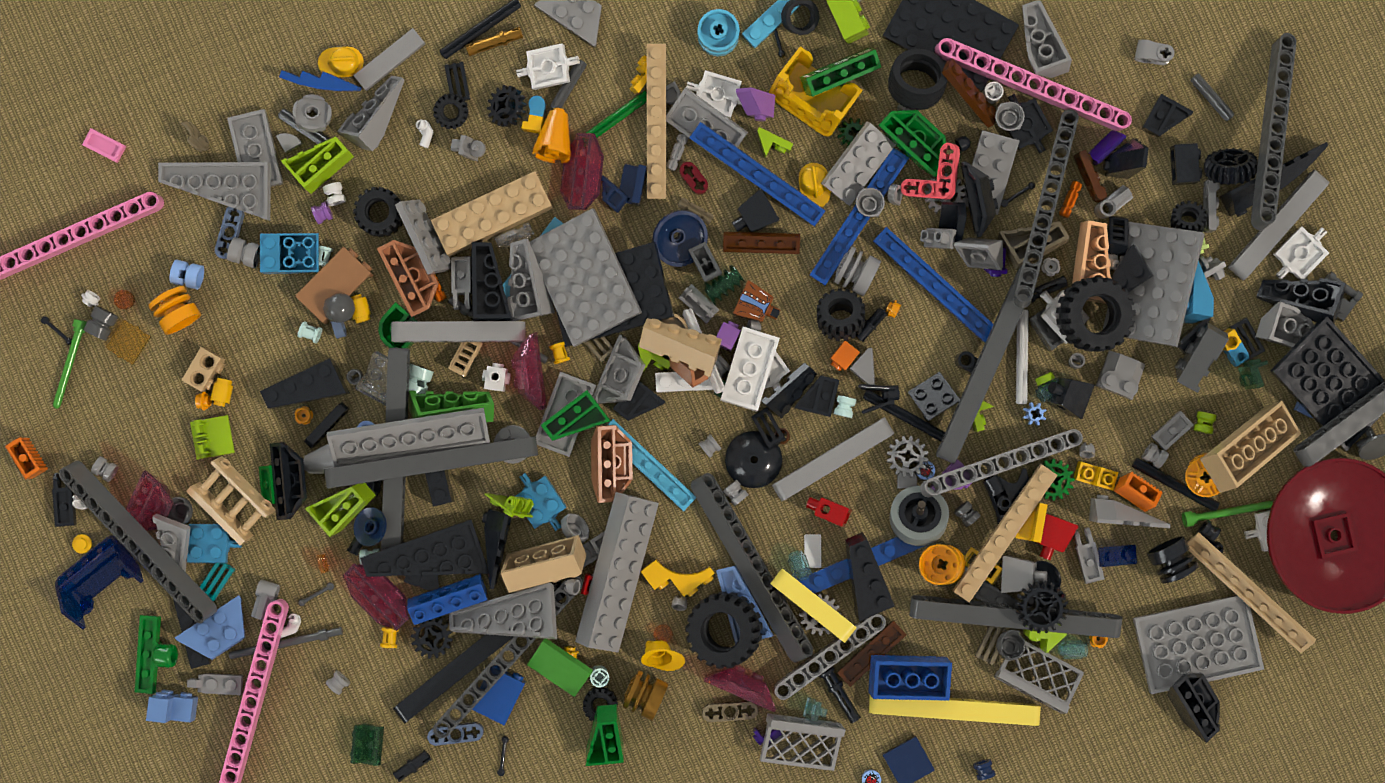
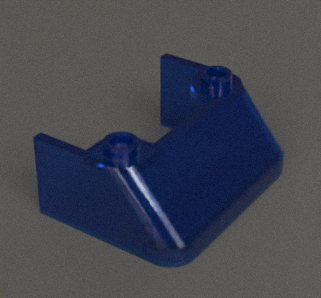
M111 535L104 539L63 572L55 582L61 614L82 630L86 628L83 616L93 610V598L122 575L125 579L134 577L140 583L144 581L139 564L115 536Z

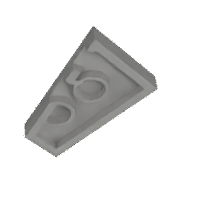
M155 514L152 519L153 523L157 525L158 531L156 536L157 539H160L161 547L186 572L191 527Z

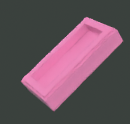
M91 128L82 144L116 163L119 162L126 148L125 145Z

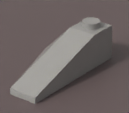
M1041 0L1022 5L1027 55L1035 74L1053 78L1068 73L1072 59Z
M390 76L375 91V96L368 102L365 100L361 104L363 108L356 115L352 113L337 132L362 149L373 151L377 148L384 137L405 80L402 77Z
M523 239L510 243L509 266L511 267V279H508L510 296L507 298L512 316L511 321L555 313L553 301L545 286L542 271L529 240Z
M1278 302L1261 318L1255 337L1293 348L1315 324L1312 323L1310 318L1300 313L1297 307Z
M1097 495V499L1091 498L1089 521L1170 528L1171 524L1115 500H1108L1109 496Z

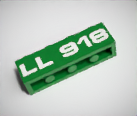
M867 48L805 74L800 79L806 95L813 97L877 70L882 66L876 49Z

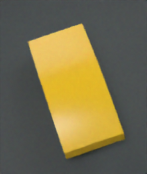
M643 55L637 62L639 66L636 70L641 75L637 74L631 81L633 85L629 89L634 94L639 93L647 82L646 55Z
M1078 461L1073 478L1076 481L1113 491L1119 472Z

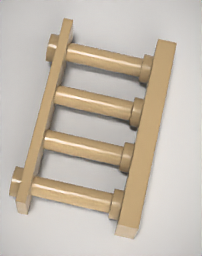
M221 456L211 462L216 469L203 484L198 482L190 486L186 492L241 546L254 536L249 529L262 515L265 518L268 517L276 509L270 501L265 499L231 465L229 460ZM222 474L229 483L215 497L209 491V488ZM236 488L243 497L229 511L222 502ZM250 502L257 510L242 524L236 518V515Z

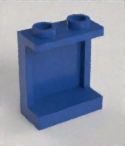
M491 666V672L494 675L501 673L499 666ZM506 671L472 710L505 725L526 684V681L523 680L524 676L516 672L511 674ZM483 680L480 689L487 688L488 685L485 680Z

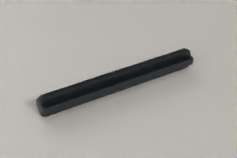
M518 0L509 1L440 49V54L444 59L449 58L466 44H469L521 8L520 2Z
M866 390L863 395V399L874 405L887 401L870 390ZM896 404L881 408L940 442L942 441L945 434L944 431Z
M1139 458L1133 461L1132 467L1212 511L1218 509L1220 503L1213 498L1194 494L1187 484Z

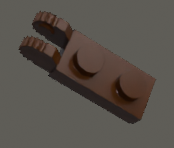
M1086 150L1075 154L1073 157L1090 197L1096 203L1103 201L1107 197L1106 189L1099 183L1100 177L1094 171L1091 155Z

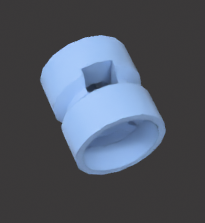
M176 259L170 270L169 281L171 284L179 286L185 284L187 288L198 290L203 282L204 266L194 263L189 265L188 262Z

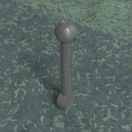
M328 583L325 588L305 599H300L298 605L304 606L306 602L325 591L333 590L334 584Z

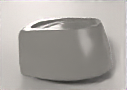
M1015 102L999 104L995 115L998 126L1006 131L1020 130L1025 117L1022 107Z
M874 188L861 189L856 198L858 211L864 216L879 217L885 205L882 193Z
M567 514L561 519L562 532L566 538L579 535L582 543L589 538V527L582 517L577 514Z

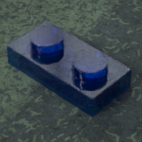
M1135 544L1098 547L1100 567L1137 564Z

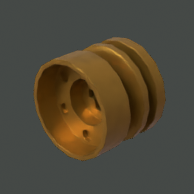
M638 670L628 685L622 707L627 709L631 701L634 703L631 711L635 712L640 705L642 706L641 716L653 721L669 683L657 678L653 685H650V675L647 674L643 682L640 680L643 672Z

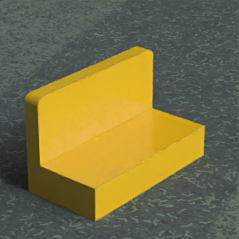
M1037 504L1015 538L1041 543L1048 504Z

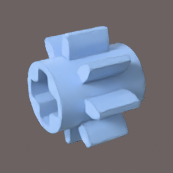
M1031 402L1029 403L1030 408H1023L1026 413L1022 419L1027 418L1029 420L1028 425H1031L1033 421H1035L1036 425H1040L1039 420H1046L1043 413L1047 410L1040 408L1041 403L1034 407ZM1036 410V414H1038V417L1032 418L1033 415L1031 414V411Z

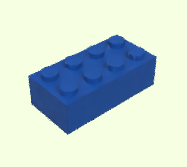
M871 655L868 693L873 699L949 701L952 662L947 657Z

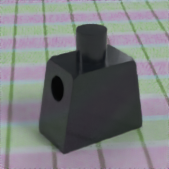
M760 189L737 209L740 217L731 223L737 232L747 227L749 232H756L777 224L780 219L764 192Z
M1060 377L1057 383L1051 382L1048 386V391L1052 393L1050 402L1068 416L1083 419L1095 385Z

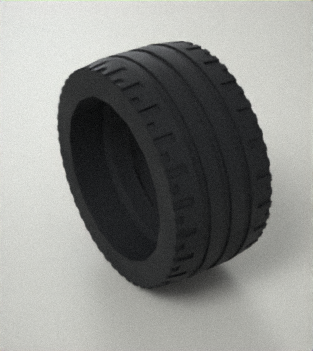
M920 48L902 52L895 59L888 78V89L892 98L903 107L913 110H925L936 105L943 96L948 81L941 73L945 66L942 58L934 52ZM909 70H919L928 74L936 85L927 89H918L907 84L900 74Z

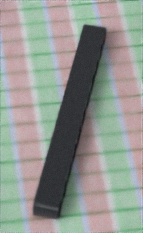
M560 581L552 583L554 585V592L562 584ZM562 592L557 593L556 600L559 602L566 595ZM484 635L397 704L393 710L405 724L514 636Z

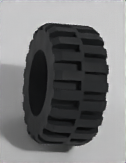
M1093 277L1076 281L1071 284L1072 287L1066 288L1064 291L1065 296L1060 297L1058 301L1061 305L1056 308V313L1059 314V319H1056L1057 325H1061L1062 328L1059 331L1061 335L1067 336L1065 340L1069 344H1074L1075 348L1084 349V351L1101 352L1114 349L1115 345H1121L1124 342V337H1129L1131 334L1129 328L1134 327L1135 321H1132V316H1136V310H1132L1131 305H1134V301L1128 298L1130 293L1127 289H1121L1122 284L1113 282V279ZM1092 296L1102 298L1109 309L1108 323L1098 333L1090 332L1082 320V308L1085 302Z
M725 591L718 594L714 593L695 605L692 613L688 615L687 621L689 624L686 625L685 632H689L686 640L687 643L691 642L692 644L690 648L692 653L697 652V659L700 661L706 660V665L710 667L716 665V668L723 669L724 667L733 668L736 665H740L752 656L759 647L758 643L762 640L763 635L760 633V630L763 629V624L759 623L758 620L761 616L759 612L755 613L753 610L755 608L754 604H748L746 602L747 598L744 596L738 597L737 593L731 592L728 594ZM723 612L736 620L740 628V639L736 645L723 647L712 639L709 633V620L714 614Z

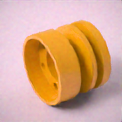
M178 286L163 292L148 305L151 311H155L154 317H163L159 321V325L166 335L186 328L201 316L195 303L186 304L191 296L185 294L187 290L184 286Z
M1202 453L1190 461L1185 473V481L1188 488L1194 494L1201 497H1212L1220 492L1211 477L1209 480L1201 477L1204 472H1207L1200 460L1207 453Z
M936 544L929 546L923 551L919 559L921 575L926 581L935 585L956 583L965 572L966 561L964 555L958 548L952 545ZM943 561L948 562L946 568H942L941 566L944 564Z

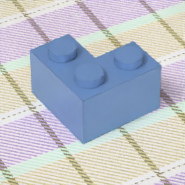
M172 690L156 692L155 695L149 697L146 721L166 723L173 720L190 723L196 718L198 697L192 696L193 693L181 692L180 694H173Z

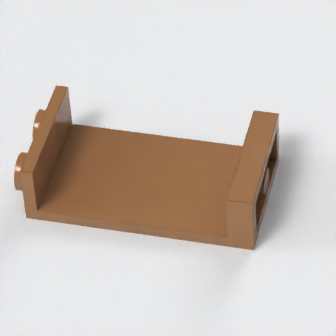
M343 247L295 296L324 324L330 321L323 311L327 298L338 293L350 296L368 277L372 278L374 276L370 272L372 268L365 261L361 263L357 259L359 255L352 248L347 250Z

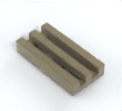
M605 337L601 339L610 348L608 351L605 350L597 339L593 340L604 353L601 357L589 342H584L601 362L611 354L614 348Z
M988 626L975 657L992 665L994 664L999 653L997 646L990 659L988 656L1000 631H1003L1002 633L1008 631L1004 627H995L997 629L984 656H982L981 653L995 627Z

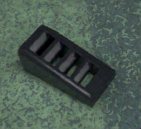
M1110 216L1108 218L1107 230L1108 254L1124 256L1128 249V219Z

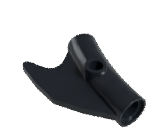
M1022 468L1019 479L1015 483L1005 481L998 474L982 481L991 499L997 524L1002 520L1028 482L1026 468ZM1006 500V504L1002 506V501Z

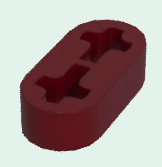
M692 162L683 163L680 166V175L695 194H705L708 190V182ZM684 167L693 168L691 170L693 178L689 174H683L685 172ZM695 179H697L699 183H704L702 191L701 189H695Z

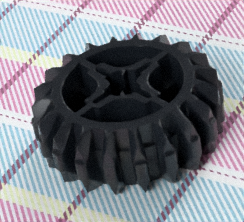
M1242 148L1219 149L1218 152L1214 151L1212 154L1207 155L1204 163L1205 176L1208 177V180L1213 181V183H1220V185L1244 184V181L1249 182L1255 178L1258 164L1257 156L1249 152V150H1242Z
M1043 580L1042 586H1040L1039 581H1035V587L1028 583V591L1025 588L1021 589L1025 594L1024 596L1021 594L1017 595L1022 601L1015 602L1016 606L1021 607L1016 609L1015 612L1021 614L1018 617L1019 621L1025 620L1022 624L1024 627L1030 624V631H1033L1036 627L1037 633H1041L1042 628L1045 633H1048V627H1051L1053 631L1056 630L1055 623L1062 626L1059 619L1066 620L1067 617L1062 612L1066 613L1069 609L1063 607L1068 604V601L1062 600L1066 595L1065 593H1060V587L1054 589L1055 584L1052 582L1047 587V581ZM1038 592H1048L1054 595V597L1051 599H1041ZM1033 596L1034 604L1026 611L1027 602ZM1038 600H1039L1043 605H1046V606H1044V607H1045V610H1044L1045 613H1044L1043 611H1041L1040 609H1037V607H1039V606H1038V605H1039ZM1057 602L1056 613L1051 618L1050 609ZM1032 615H1042L1046 621L1037 622L1029 617Z

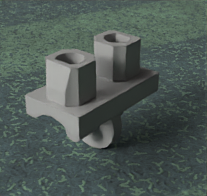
M461 135L460 140L452 139L451 151L458 152L459 155L472 161H478V157L484 155L486 147L481 141Z
M927 228L921 231L920 241L924 242V247L953 249L956 230Z
M1202 255L1199 256V263L1207 282V277L1211 275L1214 280H1220L1225 277L1223 269L1226 267L1225 261H1220L1218 258L1212 259L1211 256L1204 258Z

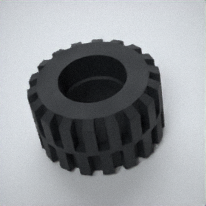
M371 187V190L366 189L363 195L360 194L358 196L359 200L354 203L356 209H353V213L355 214L354 218L358 222V226L365 232L378 237L390 236L392 232L398 231V226H402V219L395 207V204L401 200L392 191L384 187ZM377 202H385L389 206L388 217L380 223L371 221L369 211L372 205Z
M838 288V291L830 290V294L825 293L823 299L820 298L818 301L819 305H817V323L819 330H822L824 336L828 335V339L836 338V341L840 342V339L848 341L849 337L853 339L856 337V334L859 335L861 333V328H864L865 305L862 303V298L857 297V293H850L849 289L842 291V288ZM844 310L849 312L851 316L838 320L833 318L831 314L835 311Z

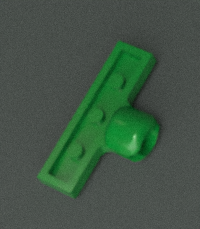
M140 615L135 693L155 694L158 667L169 668L177 663V647L160 642L161 616Z

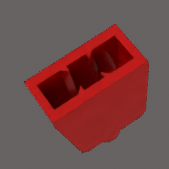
M809 497L806 508L815 511V516L844 528L852 511L822 497L820 501ZM825 506L830 507L829 513L823 512Z
M1046 513L1041 543L1035 542L1043 545L1040 557L1051 560L1054 550L1063 553L1078 529V525Z

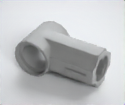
M1122 185L1106 199L1097 203L1094 208L1096 216L1105 219L1114 215L1117 210L1133 199L1132 192L1129 188ZM1103 205L1108 206V214L1103 211Z
M262 579L259 581L255 593L257 597L251 614L252 617L264 620L268 604L275 601L278 597L279 584Z

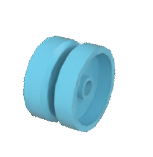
M722 9L707 12L699 21L697 29L698 42L701 48L709 55L718 57L729 54L737 46L740 29L737 19L733 14Z

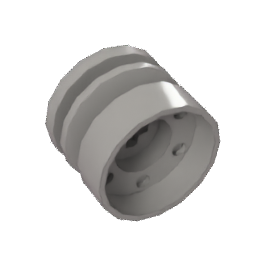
M852 246L844 254L836 270L834 283L839 284L843 277L845 281L842 287L845 288L851 281L854 283L852 292L863 297L880 266L881 260L870 255L863 262L861 261L863 251H860L855 258L853 255L856 248Z

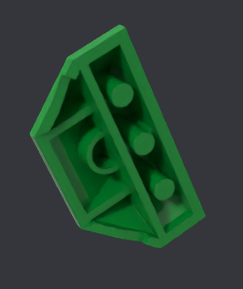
M918 110L891 111L878 126L907 157L935 178L938 173L940 149L946 143V136Z

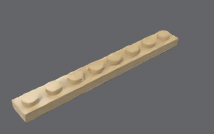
M647 44V199H666V44Z
M1042 464L1037 467L952 590L954 593L970 603L1051 486L1057 474Z
M1199 532L1187 542L1190 547L1188 550L1300 653L1315 643L1316 639Z

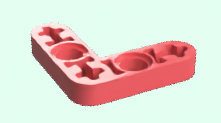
M945 143L941 147L937 181L906 179L901 183V192L910 197L951 199L956 191L960 157L959 147L952 143ZM952 149L953 154H947V150ZM945 160H952L953 163L945 162ZM950 166L952 168V173L950 174V176L946 177L944 175V169L945 167ZM943 179L950 180V183L943 182ZM930 184L932 187V191L930 192V194L926 195L924 193V187L925 185ZM915 186L918 187V190H907V187ZM948 188L949 192L943 193L942 189Z

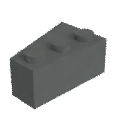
M1208 322L1204 327L1201 326L1196 333L1197 338L1193 343H1189L1185 350V356L1183 359L1179 358L1175 365L1177 382L1197 393L1200 390L1199 382L1203 376H1208L1210 373L1208 371L1214 360L1217 361L1229 340L1226 332Z

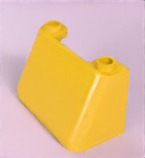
M800 46L776 77L769 93L775 95V103L821 135L828 137L836 130L863 90L855 83L847 82L842 87L839 85L813 97L806 95L800 77L817 69L811 66L813 63L812 54Z

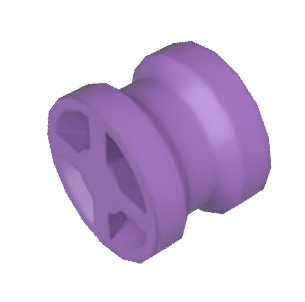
M326 201L322 202L320 206L311 207L313 216L318 224H322L326 219H333L332 212Z

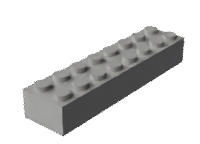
M615 492L575 642L588 648L619 653L659 503Z

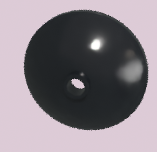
M748 431L738 435L731 441L726 450L725 465L731 478L734 481L738 480L741 486L760 488L770 484L778 476L782 467V453L779 445L773 446L770 450L759 431ZM766 434V436L768 437L769 441L772 442V441H773L772 437L769 436L768 434ZM752 456H756L758 458L757 463H752L750 461Z

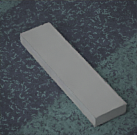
M412 28L353 76L368 91L423 47L425 42Z

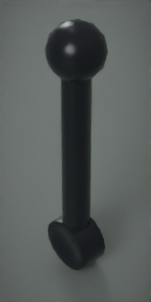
M776 28L774 35L779 49L778 56L783 58L785 51L782 49Z
M1029 182L1027 187L1007 200H1002L1001 206H1008L1009 202L1029 189H1034L1035 183Z
M42 317L41 322L43 324H47L65 340L67 345H71L72 338L64 335L50 322L48 317Z
M503 736L501 739L503 745L500 768L497 771L499 776L505 774L506 744L509 741L507 736Z

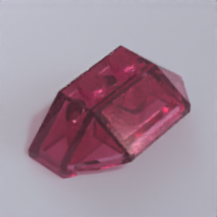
M577 133L575 139L570 144V160L563 163L560 192L569 210H586L600 194L604 156L594 133Z
M533 332L524 340L511 360L512 369L516 373L514 386L516 389L518 388V394L538 410H544L547 408L538 332Z
M145 470L136 485L126 510L146 531L156 530L157 525L153 523L152 517L155 514L168 517L174 502L167 485L153 473Z
M355 563L343 575L351 597L378 624L397 631L409 619L405 595L386 576L367 577L363 565Z
M739 665L733 668L725 667L705 675L704 682L775 713L776 707L766 681L763 680V676L754 672L752 675L745 672L746 669Z

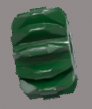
M849 118V124L843 121V127L838 128L841 134H838L837 138L843 139L840 143L841 146L847 143L848 147L853 141V136L849 135L851 130H854V133H859L865 123L859 125V118L856 120V123H854L853 118Z

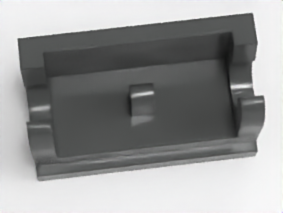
M1043 309L1030 317L1028 321L1046 349L1051 351L1064 343V341L1041 317L1045 311Z

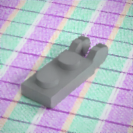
M1210 180L1205 181L1203 187V209H1206L1208 216L1204 233L1216 231L1219 226V217L1216 216L1219 199L1216 197V191L1220 187L1219 183H1213Z
M471 256L451 258V293L453 295L454 310H459V295H465L466 309H471Z
M1089 527L1084 528V534L1088 543H1081L1080 534L1077 530L1073 536L1084 584L1105 579L1096 543L1093 541Z

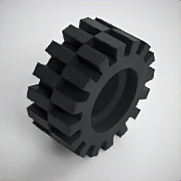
M445 94L436 101L433 108V116L441 127L456 129L462 126L468 118V104L458 94ZM453 104L458 108V116L456 118L450 119L445 116L444 107L446 105Z
M1182 201L1180 205L1177 204L1173 208L1170 226L1176 229L1203 232L1208 217L1206 209H1203L1201 204L1197 206L1198 202L1194 201V204H1191V201H1187V204ZM1191 216L1196 221L1191 223L1185 222L1181 217Z
M595 687L585 696L583 711L590 721H594L596 710L593 708L595 699L604 698L608 705L617 704L618 707L617 697L613 691L608 690L609 688Z

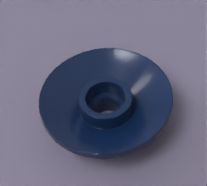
M370 507L362 510L354 522L353 529L356 540L364 546H373L379 543L386 532V518L377 508Z

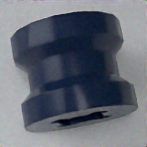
M991 759L981 760L973 764V768L977 771V780H986L996 775L991 767Z

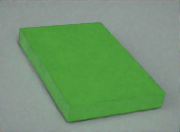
M544 638L527 666L573 697L577 695L593 669L546 638Z

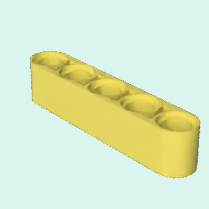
M781 569L770 584L844 643L856 630V626L784 569Z

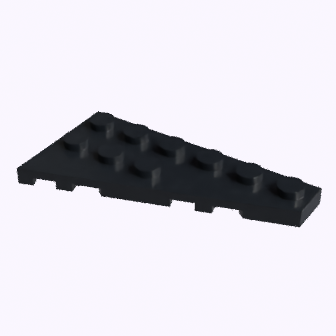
M472 519L360 557L367 577L488 574V567Z

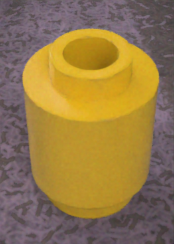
M361 294L352 296L351 298L355 304L352 318L356 321V324L371 320V311L366 297H362Z
M217 378L216 382H214L210 399L214 401L213 405L225 407V404H230L233 390L231 380Z

